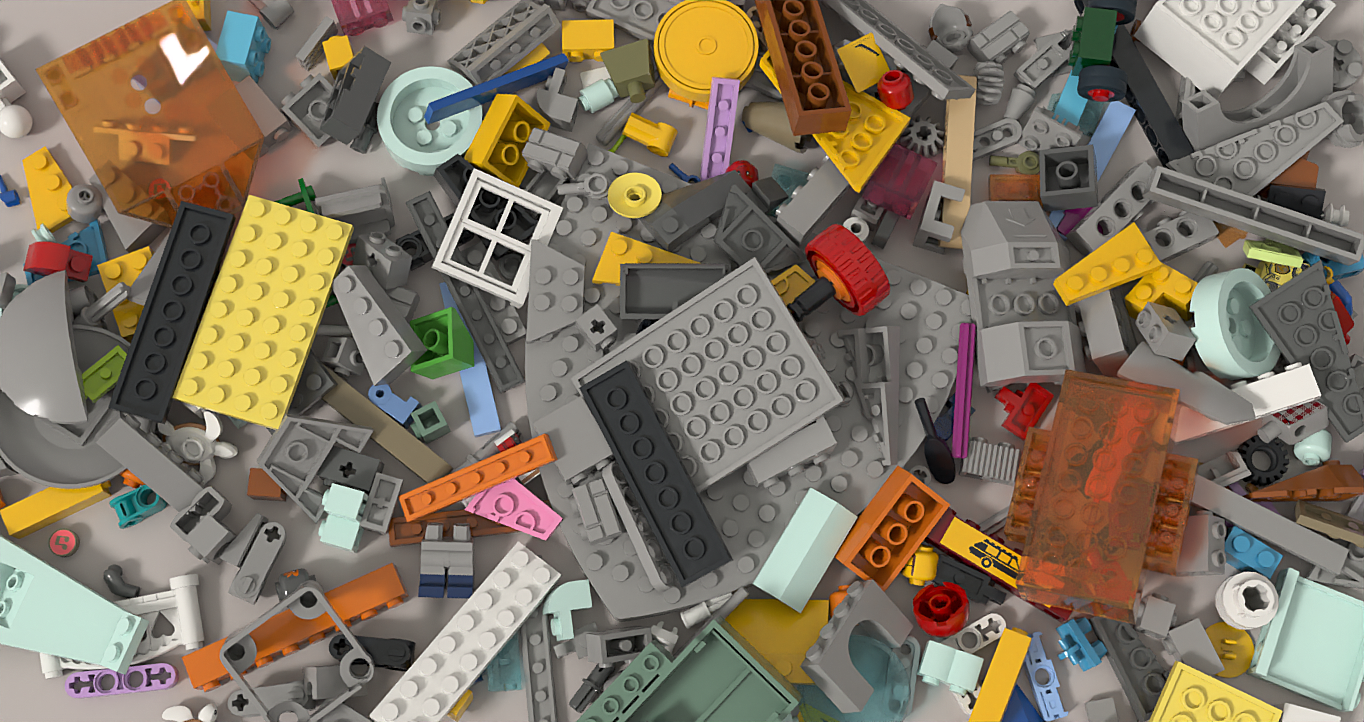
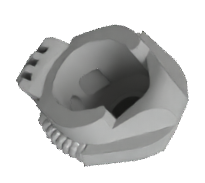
M1345 90L1323 97L1320 104L1327 102L1344 121L1327 135L1328 139L1335 146L1344 148L1361 145V142L1364 141V96L1355 94L1352 90Z

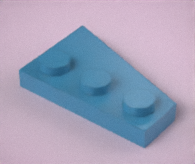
M98 219L90 222V226L79 233L74 232L67 237L66 241L61 243L71 246L70 249L93 256L89 276L100 274L97 265L109 261L101 223ZM25 271L28 285L44 277Z

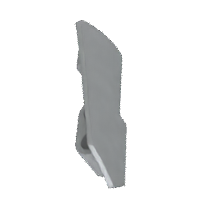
M1144 341L1136 347L1117 372L1118 377L1195 410L1213 421L1229 425L1255 420L1256 418L1252 403L1207 374L1198 371L1192 373L1172 359L1155 354Z

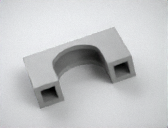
M873 579L856 581L848 587L847 596L836 606L833 611L834 615L828 624L821 629L819 638L808 649L806 658L800 666L842 713L861 712L874 692L873 687L856 670L850 659L848 643L853 628L857 624L862 626L882 649L901 647L913 628V624Z

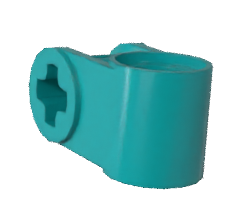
M142 485L109 502L110 507L115 509L120 520L118 523L120 529L140 523L143 519L165 509L168 503L156 493V500L151 505H148V496L154 491L147 485Z

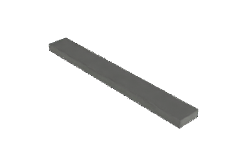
M428 191L407 201L406 205L435 260L448 226L431 192ZM456 245L450 260L468 267ZM440 272L500 393L502 394L524 383L525 379L479 288Z

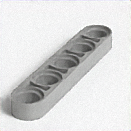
M615 460L603 468V480L650 583L657 591L664 592L677 584V577L619 464ZM613 469L619 474L620 480L614 476ZM624 494L631 500V506L626 502ZM636 520L641 523L643 532L639 530ZM648 545L652 547L655 558L649 553ZM660 571L664 573L667 583H664L661 579Z

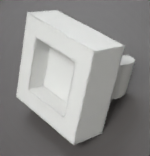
M660 621L657 626L653 625L651 628L652 641L657 640L672 654L679 637L677 635L678 629L674 627L672 632L662 629L664 622Z

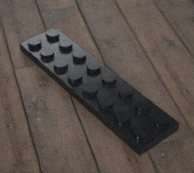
M181 201L113 392L109 409L125 414L129 413L133 416L162 424L166 423L173 402L174 391L195 339L236 220L233 214Z
M624 361L581 386L579 389L681 587H686L733 561L630 361Z

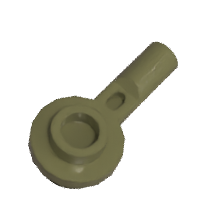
M1025 151L1018 158L990 155L989 166L1015 168L1016 173L1026 177L1035 176L1040 172L1039 155L1032 151Z

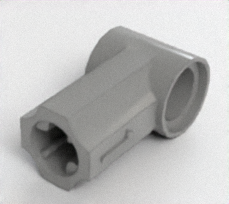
M248 0L259 10L261 16L274 29L294 13L293 8L286 0Z

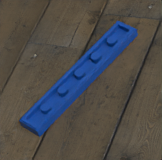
M565 53L559 54L435 100L428 104L424 118L429 125L494 100L496 94H511L547 80L549 75L553 76L555 68L565 70L569 60Z

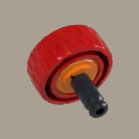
M833 224L819 233L805 247L806 258L818 280L799 294L792 303H788L787 308L795 321L801 322L805 316H809L833 296L846 310L854 315L863 316L889 295L891 290L890 283L883 268L866 245L844 226Z

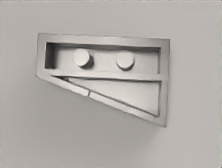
M823 415L745 465L756 487L759 488L764 485L765 489L778 484L780 482L779 478L789 474L790 477H794L804 472V466L814 462L815 465H820L830 459L829 455L832 454L837 442Z

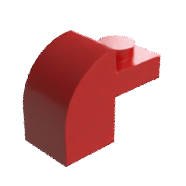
M35 242L29 245L23 271L45 277L66 270L69 279L84 283L88 281L93 256L70 249L71 246L64 244Z

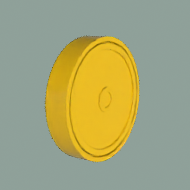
M685 0L671 8L661 19L654 37V61L657 71L671 90L684 98L694 101L709 102L712 76L739 79V90H741L750 80L756 67L759 47L757 32L747 14L727 0Z

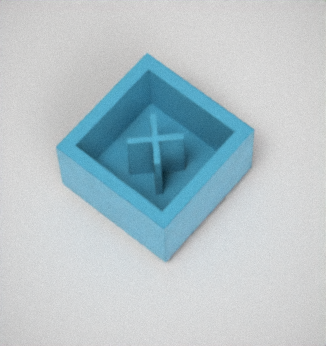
M227 11L214 60L227 80L241 82L250 75L257 84L259 77L263 76L265 69L263 61L265 53L270 51L271 39L259 17Z

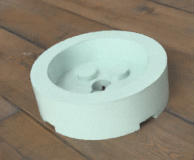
M428 66L405 72L387 87L378 105L377 124L387 151L400 166L418 172L419 175L433 176L437 167L456 154L464 158L485 118L482 105L440 120V126L436 130H428L426 128L427 122L424 115L430 102L473 87L472 84L462 75L450 69Z
M1246 268L1233 269L1204 277L1195 287L1191 298L1190 312H1194L1195 327L1191 328V332L1196 338L1194 342L1196 349L1206 367L1220 379L1227 378L1234 381L1268 373L1274 368L1280 356L1279 349L1249 308V306L1271 291L1259 275Z

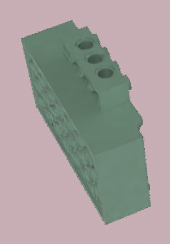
M720 615L713 619L677 658L657 640L650 642L576 722H782L798 705L803 695Z

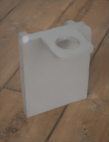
M384 177L381 178L382 185L378 184L315 198L319 215L353 225L354 230L349 244L357 243L358 236L370 234L373 231L381 232L388 236L391 234V228L395 225L390 194Z

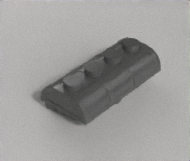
M620 264V319H661L730 274L731 264Z

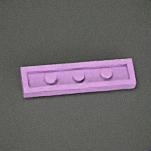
M712 76L700 182L724 174L729 167L740 84L739 79Z

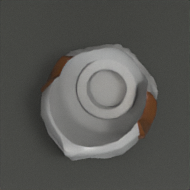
M942 3L937 7L930 19L928 33L931 41L935 40L952 53L958 52L967 46L968 40L973 35L972 23L969 16L962 9Z

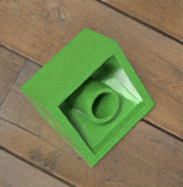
M449 307L410 321V327L427 348V351L411 365V372L433 380L474 367V342L455 308Z

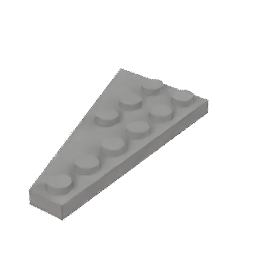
M1323 102L1287 118L1274 121L1266 126L1222 141L1204 150L1191 153L1181 159L1168 162L1166 165L1170 170L1253 197L1344 121L1327 102Z

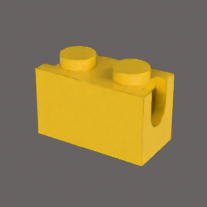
M614 19L562 21L563 54L565 53L570 62H581L584 59H594L595 61L603 62L600 53L615 48Z

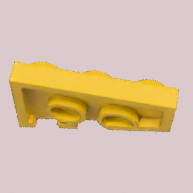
M44 146L22 161L37 230L44 223L50 232L53 233L74 220L68 214L66 208L67 194L73 186L49 149Z

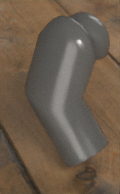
M110 565L108 570L104 571L103 579L112 594L129 599L139 596L140 587L124 583L121 577L123 574L122 568L119 565Z

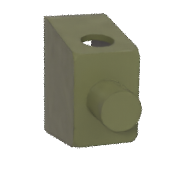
M648 39L601 52V58L619 96H630L632 103L644 101L646 98L644 91L655 86L654 55Z

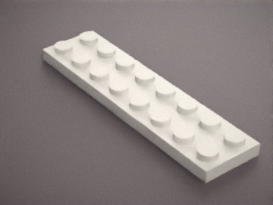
M518 541L369 715L370 718L375 722H441L559 582L562 575Z

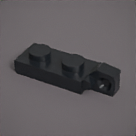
M939 554L936 577L931 582L939 586H945L943 582L957 584L965 590L967 598L976 603L986 605L989 600L998 605L1003 604L1007 593L994 588L996 582L991 580L990 576Z

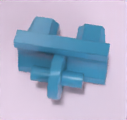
M1085 617L1077 620L1071 619L1056 628V631L1062 638L1058 643L1064 650L1057 656L1060 660L1068 657L1073 665L1079 664L1083 672L1102 663L1101 658L1107 653V649L1101 641L1096 640L1090 644L1085 637V634L1092 630L1090 623Z

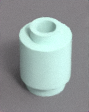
M609 78L606 80L600 79L580 90L581 96L578 97V100L585 112L589 110L593 114L613 103L614 99L618 97V92Z

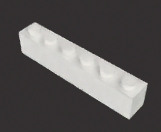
M1301 362L1285 367L1286 372L1277 375L1274 374V371L1258 376L1259 381L1247 384L1245 380L1232 384L1230 387L1233 392L1252 403L1256 420L1320 399L1321 393L1310 364L1302 366ZM1176 403L1177 408L1168 411L1166 407H1162L1153 425L1151 434L1157 450L1160 451L1250 421L1226 425L1213 421L1195 410Z

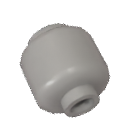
M79 184L71 188L66 199V208L71 218L80 223H90L98 219L103 209L101 192L89 184Z

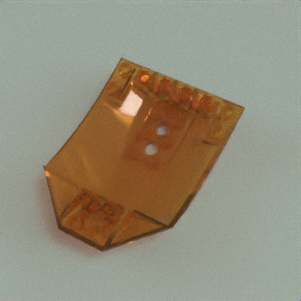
M173 0L35 69L119 214L172 228L181 201L233 215L244 209L265 137L186 0ZM141 75L147 79L145 89L135 90L132 87L131 81L135 76ZM147 100H158L161 104L160 111L156 114L148 113L145 110Z

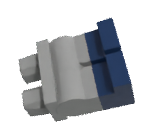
M428 523L425 536L421 541L418 597L444 598L447 568H449L447 598L469 599L474 594V537H471L469 523H455L453 537H443V523Z

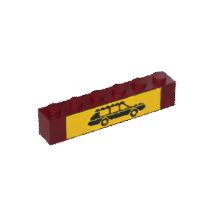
M948 507L924 539V542L961 564L990 576L991 580L995 581V584L1061 623L1068 620L1083 593L1082 590L1077 588L1078 584L1067 577H1062L1061 579L1052 573L1053 569L1041 562H1038V564L1028 559L1029 555L1018 548L1012 550L1004 545L1005 541L999 536L985 534L980 531L981 527L971 520L966 519V521H963L956 516L957 513L950 507Z

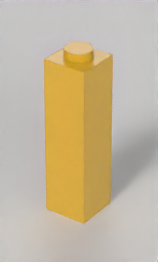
M109 480L99 485L81 489L48 487L1 509L0 514L9 535L21 539L112 496L109 490L112 484Z
M1012 627L1011 630L1004 628L968 722H1002L1031 646L1032 638L1027 636L1028 633L1016 627Z

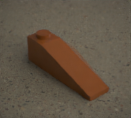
M1330 460L1323 462L1321 467L1243 495L1242 497L1253 502H1298V500L1305 502H1342L1364 495V479L1352 465H1340L1339 460Z

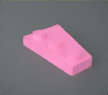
M515 478L477 494L464 509L546 541L563 520L550 506Z

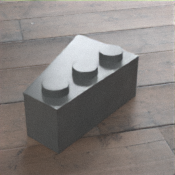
M364 46L338 71L320 130L345 145H348L354 138L359 139L365 130L364 123L391 62Z

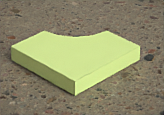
M1267 238L1264 241L1247 239L1242 248L1247 258L1301 268L1304 260L1297 248Z

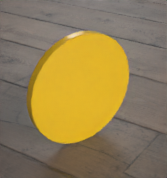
M1218 622L1207 627L1205 631L1225 670L1214 675L1223 678H1233L1246 672L1250 667L1254 654V645L1249 634L1245 630L1236 629L1228 625L1226 622Z

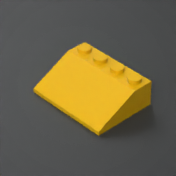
M744 599L725 618L792 685H816L800 666L806 658L808 649L819 638L821 629L829 622V600H808L802 612L799 613L778 599Z

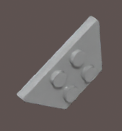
M531 239L527 344L534 343L535 340L548 334L557 333L564 327L575 325V320L583 315L585 266L534 239Z
M1364 495L1355 497L1345 516L1364 522ZM1330 537L1329 540L1349 549L1340 575H1334L1313 565L1305 579L1313 582L1364 589V548H1360L1354 543L1343 539Z

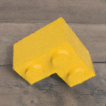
M1161 262L1162 265L1158 271L1143 276L1124 298L1128 314L1135 320H1137L1139 313L1149 301L1174 308L1181 318L1189 321L1194 315V312H1190L1192 294L1198 283Z

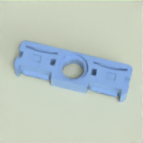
M1034 632L1027 635L1032 638L1023 665L1040 716L1044 722L1066 717L1068 711L1064 712L1063 710L1064 708L1056 689L1060 685L1051 659H1046L1047 657L1039 638L1043 634L1041 632ZM1042 668L1048 672L1049 681L1047 684L1041 685L1036 682L1035 672L1038 669Z

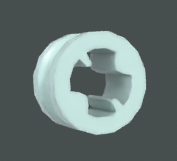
M44 223L40 225V229L31 230L37 242L57 243Z

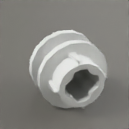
M1242 572L1226 578L1219 585L1215 595V604L1220 617L1228 625L1241 630H1250L1268 624L1275 617L1279 607L1278 594L1274 585L1265 576L1256 572ZM1243 592H1245L1249 596L1248 603L1251 606L1250 610L1245 606V598L1242 595Z

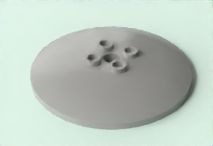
M72 325L78 367L82 374L117 345L126 354L128 353L130 343L113 332L94 326ZM115 387L95 403L89 398L86 399L89 422L79 424H58L36 415L32 417L16 407L14 402L0 389V456L22 476L52 488L81 489L99 485L115 478L127 468L99 446L95 440V434L118 413L108 408ZM134 416L141 423L140 428L145 433H155L158 422Z

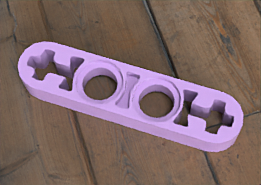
M167 663L130 666L126 675L111 669L76 672L71 674L65 681V691L73 698L83 699L167 690L177 684L179 672L175 666ZM152 669L151 675H161L165 669L166 672L171 673V678L166 679V684H164L163 680H151L149 670ZM139 671L143 674V683L139 687L134 688L130 685L129 678L132 673ZM111 674L115 678V685L112 689L106 691L101 686V680L105 675ZM80 678L83 682H93L94 687H83L79 693V690L74 689V684L78 683Z

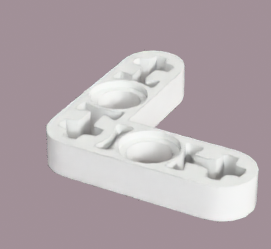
M991 613L940 643L972 654L1000 638L1004 628H1006V623L1002 616ZM988 619L991 622L997 621L999 626L996 628V631L998 633L995 634L994 631H990L984 634L983 637L987 640L983 642L982 635L975 626L978 625L979 630H982L989 625ZM964 633H972L976 637V645L973 648H966L962 644L961 638ZM978 682L976 683L975 691L970 693L974 699L978 698L981 690ZM953 693L962 710L971 716L973 709L968 707V704L971 703L969 696L966 694L962 697L959 694Z

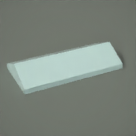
M810 487L752 584L801 613L855 523L857 516L836 501Z

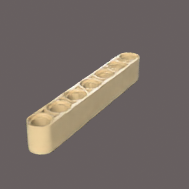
M958 75L973 88H977L976 76ZM976 90L971 98L946 99L941 182L965 189V193L961 202L945 197L940 198L941 213L939 222L954 226L950 242L938 239V247L963 249L961 230L970 208Z

